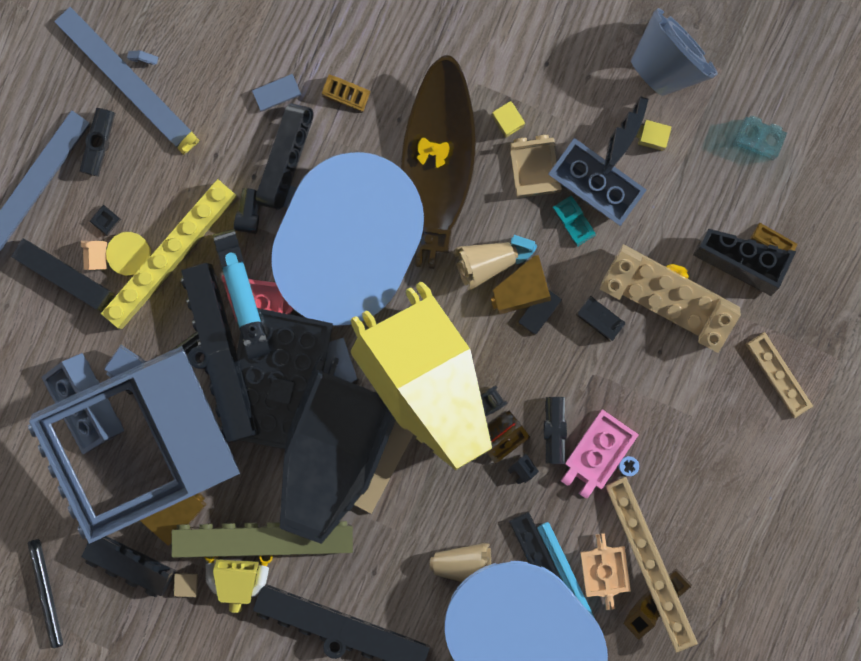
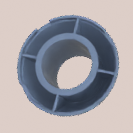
M657 8L653 12L631 59V63L638 74L661 96L714 78L717 75V70L711 61L709 63L706 62L703 56L705 52L676 20L671 16L665 18L662 15L664 11Z

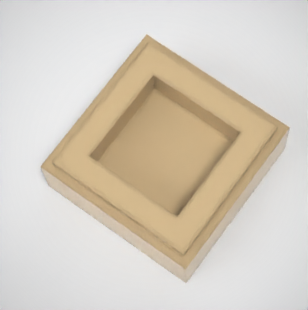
M175 573L174 596L197 597L198 574Z

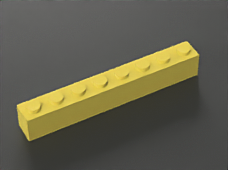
M217 179L101 314L117 328L123 329L237 198V195Z

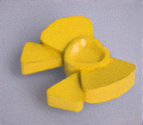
M423 137L418 143V153L420 155L417 156V159L424 165L429 154L435 155L436 167L438 168L445 164L444 159L448 156L449 144L447 142L440 144L429 142Z

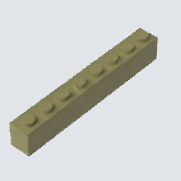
M340 521L325 541L320 544L280 529V522H267V526L258 527V523H244V527H235V523H222V527L213 528V524H199V528H190V524H177L176 528H172V557L353 553V526L351 524L347 525V521Z

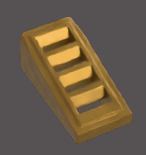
M329 74L321 95L323 98L364 112L371 91ZM333 83L337 84L334 94L330 93ZM344 86L346 88L341 98L338 95L340 93L341 87ZM350 89L354 90L351 100L349 101L347 100V97L350 92ZM360 92L363 94L358 105L355 103L358 93Z

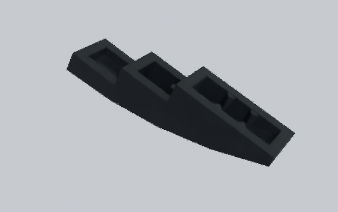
M640 96L633 106L632 112H628L621 122L620 128L617 127L610 136L602 175L607 176L636 137L645 116L648 98Z

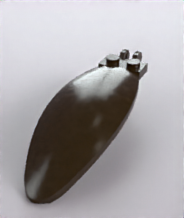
M444 55L437 59L428 69L421 83L408 119L401 158V169L415 185L424 213L423 232L416 249L415 265L416 267H421L423 263V250L431 251L428 261L430 269L435 268L437 252L449 253L452 236L451 230L465 205L475 165L476 133L470 93L459 63L450 55ZM424 137L429 142L438 144L443 142L449 144V153L446 159H444V165L437 168L435 155L432 156L430 154L425 164H421L417 159V156L420 155L418 153V143L421 138Z

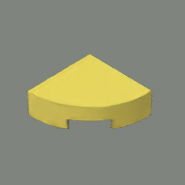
M191 131L179 144L178 150L185 155L200 140Z

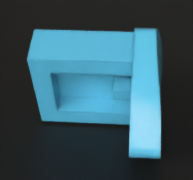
M514 235L511 239V246L514 245L518 252L516 264L526 261L537 248L535 241Z

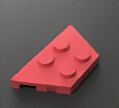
M222 275V281H223V283H224V286H225V289H226V292H227V296H228L229 302H230V304H231V307H232V309H233V313H234V316H235V319H236V322H237V318H236L235 311H234V308H233V304H232V301H231V297H230V294H229V291H228V287H227V284H226V280H225L224 275ZM249 279L257 308L291 314L293 308L284 299L275 282Z

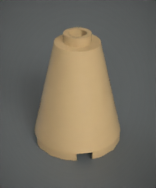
M509 242L460 246L454 249L455 257L459 256L460 259L459 263H456L463 284L465 286L468 285V290L474 289L516 263V258H518L516 247L514 245L511 246Z
M482 543L436 552L434 557L430 558V570L434 571V575L463 582L477 570L491 565V548H488L490 544Z

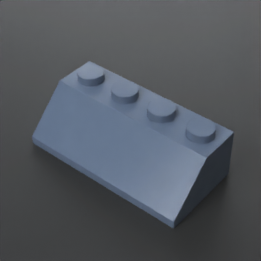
M574 138L548 175L621 226L646 192V189L616 167L607 176L602 175L605 159Z
M83 353L62 361L41 377L55 403L100 383L92 372L90 364L85 359ZM108 399L63 418L82 454L95 449L124 432L121 421L117 418Z

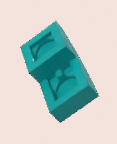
M572 195L553 206L557 216L577 247L596 236L595 231Z

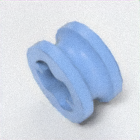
M631 456L623 457L618 465L619 471L625 476H633L639 470V462ZM626 460L627 462H630V460L634 462L632 465L634 470L632 472L630 470L628 472L624 471V462Z

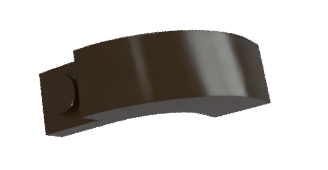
M677 568L669 574L678 598L691 588L692 584ZM650 590L633 606L623 623L638 640L656 626V622L660 617Z

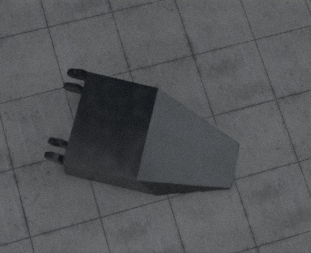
M324 352L321 353L314 365L288 430L283 462L279 528L320 544L336 528L344 515L353 508L360 496L364 495L368 490L396 422V419L377 392L334 376L339 358L334 357L331 361L328 373L321 371L327 358V354Z

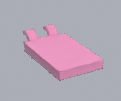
M602 409L565 462L569 469L560 481L568 486L576 476L586 483L578 494L588 498L595 487H598L600 490L604 487L639 434Z

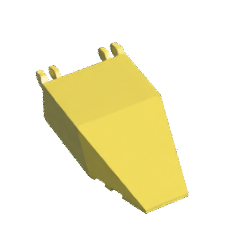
M420 282L416 284V287L423 299L422 301L419 300V296L412 288H408L405 291L412 304L409 308L377 325L371 313L367 310L364 311L362 317L369 327L367 330H365L363 323L358 317L355 316L351 319L352 327L358 337L351 349V354L398 424L405 430L411 431L417 436V440L427 444L434 450L433 453L454 470H457L491 450L492 445L470 348L435 300L429 287Z

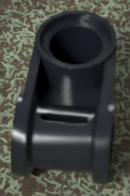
M496 385L480 395L485 417L508 404L498 393Z

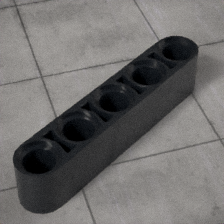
M292 103L286 107L256 193L258 205L277 210L283 207L313 121L314 113L312 108Z
M22 238L11 256L100 312H103L115 295L107 288Z

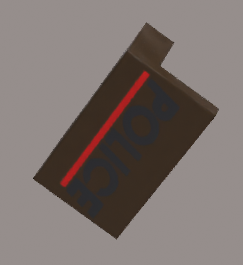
M510 410L488 426L492 449L486 453L497 464L530 438Z

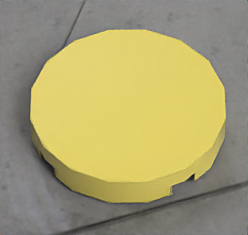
M122 232L114 236L106 250V257L110 267L115 272L125 276L135 275L151 256V250L147 241L139 234L133 232Z

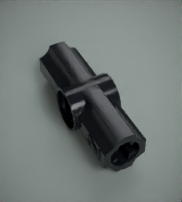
M96 108L90 133L86 137V148L79 172L99 177L105 152L109 148V137L115 112ZM101 137L102 144L99 147H93L94 139Z
M546 397V417L543 425L545 463L565 464V440L567 439L565 397Z

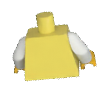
M260 555L261 565L258 566L259 562L217 560L219 556H213L212 558L204 557L208 560L206 564V583L212 592L218 596L219 602L229 603V611L233 613L241 612L242 604H249L251 597L257 596L261 588L266 585L269 572L267 566L273 559V556L270 555L269 561H263L262 555Z

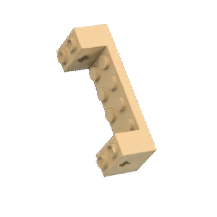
M624 244L600 286V290L619 300L624 295L698 335V343L719 353L741 316L739 306Z

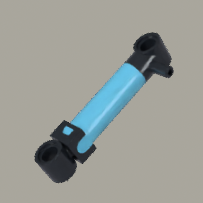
M231 229L213 234L215 247L248 360L270 354L269 346L256 307L235 230Z

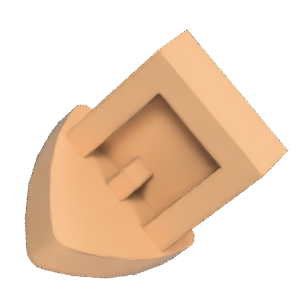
M81 241L84 270L107 269V242Z

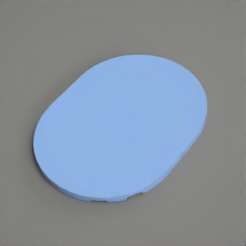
M351 152L332 156L306 174L294 193L277 231L272 248V270L276 285L284 299L293 309L306 318L330 322L335 326L350 325L351 319L355 316L360 321H364L362 317L364 311H369L373 316L391 301L403 280L423 232L424 213L422 202L415 185L407 174L393 162L381 156L365 152Z
M510 561L499 564L494 563L477 570L459 585L452 595L446 611L445 637L454 661L608 660L604 635L591 613L559 577L544 567L532 565L528 562Z

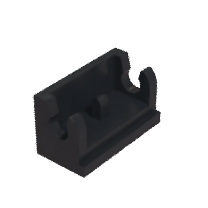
M592 296L587 299L576 314V316L610 342L615 339L626 323Z

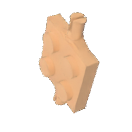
M601 533V538L600 534H596L598 548L580 552L586 597H604L606 610H610V606L613 610L615 609L613 596L621 592L631 591L624 546L613 548L606 546L605 533Z

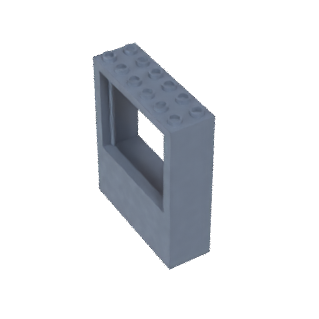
M182 346L33 413L29 420L28 429L32 437L37 436L40 445H38L40 454L43 458L47 457L50 464L48 466L49 472L53 479L57 477L60 486H58L60 495L63 499L67 498L69 502L68 511L73 519L77 518L79 523L77 528L82 539L86 538L89 544L240 474L234 456L221 433L220 426ZM131 388L174 481L95 516L51 424Z

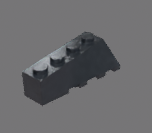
M708 229L701 237L693 256L772 296L780 288L796 251H786L779 249L778 246L770 244L767 246L756 243L755 240H744L737 238L736 235Z

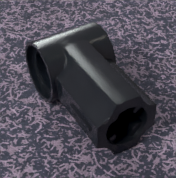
M242 188L239 211L236 212L234 220L235 231L257 233L259 225V205L256 202L257 190Z

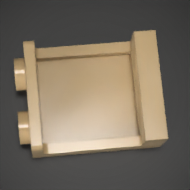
M549 135L536 136V140L527 141V138L514 139V143H510L516 198L560 193L561 183L548 175L557 163L554 148L555 140L554 138H549Z

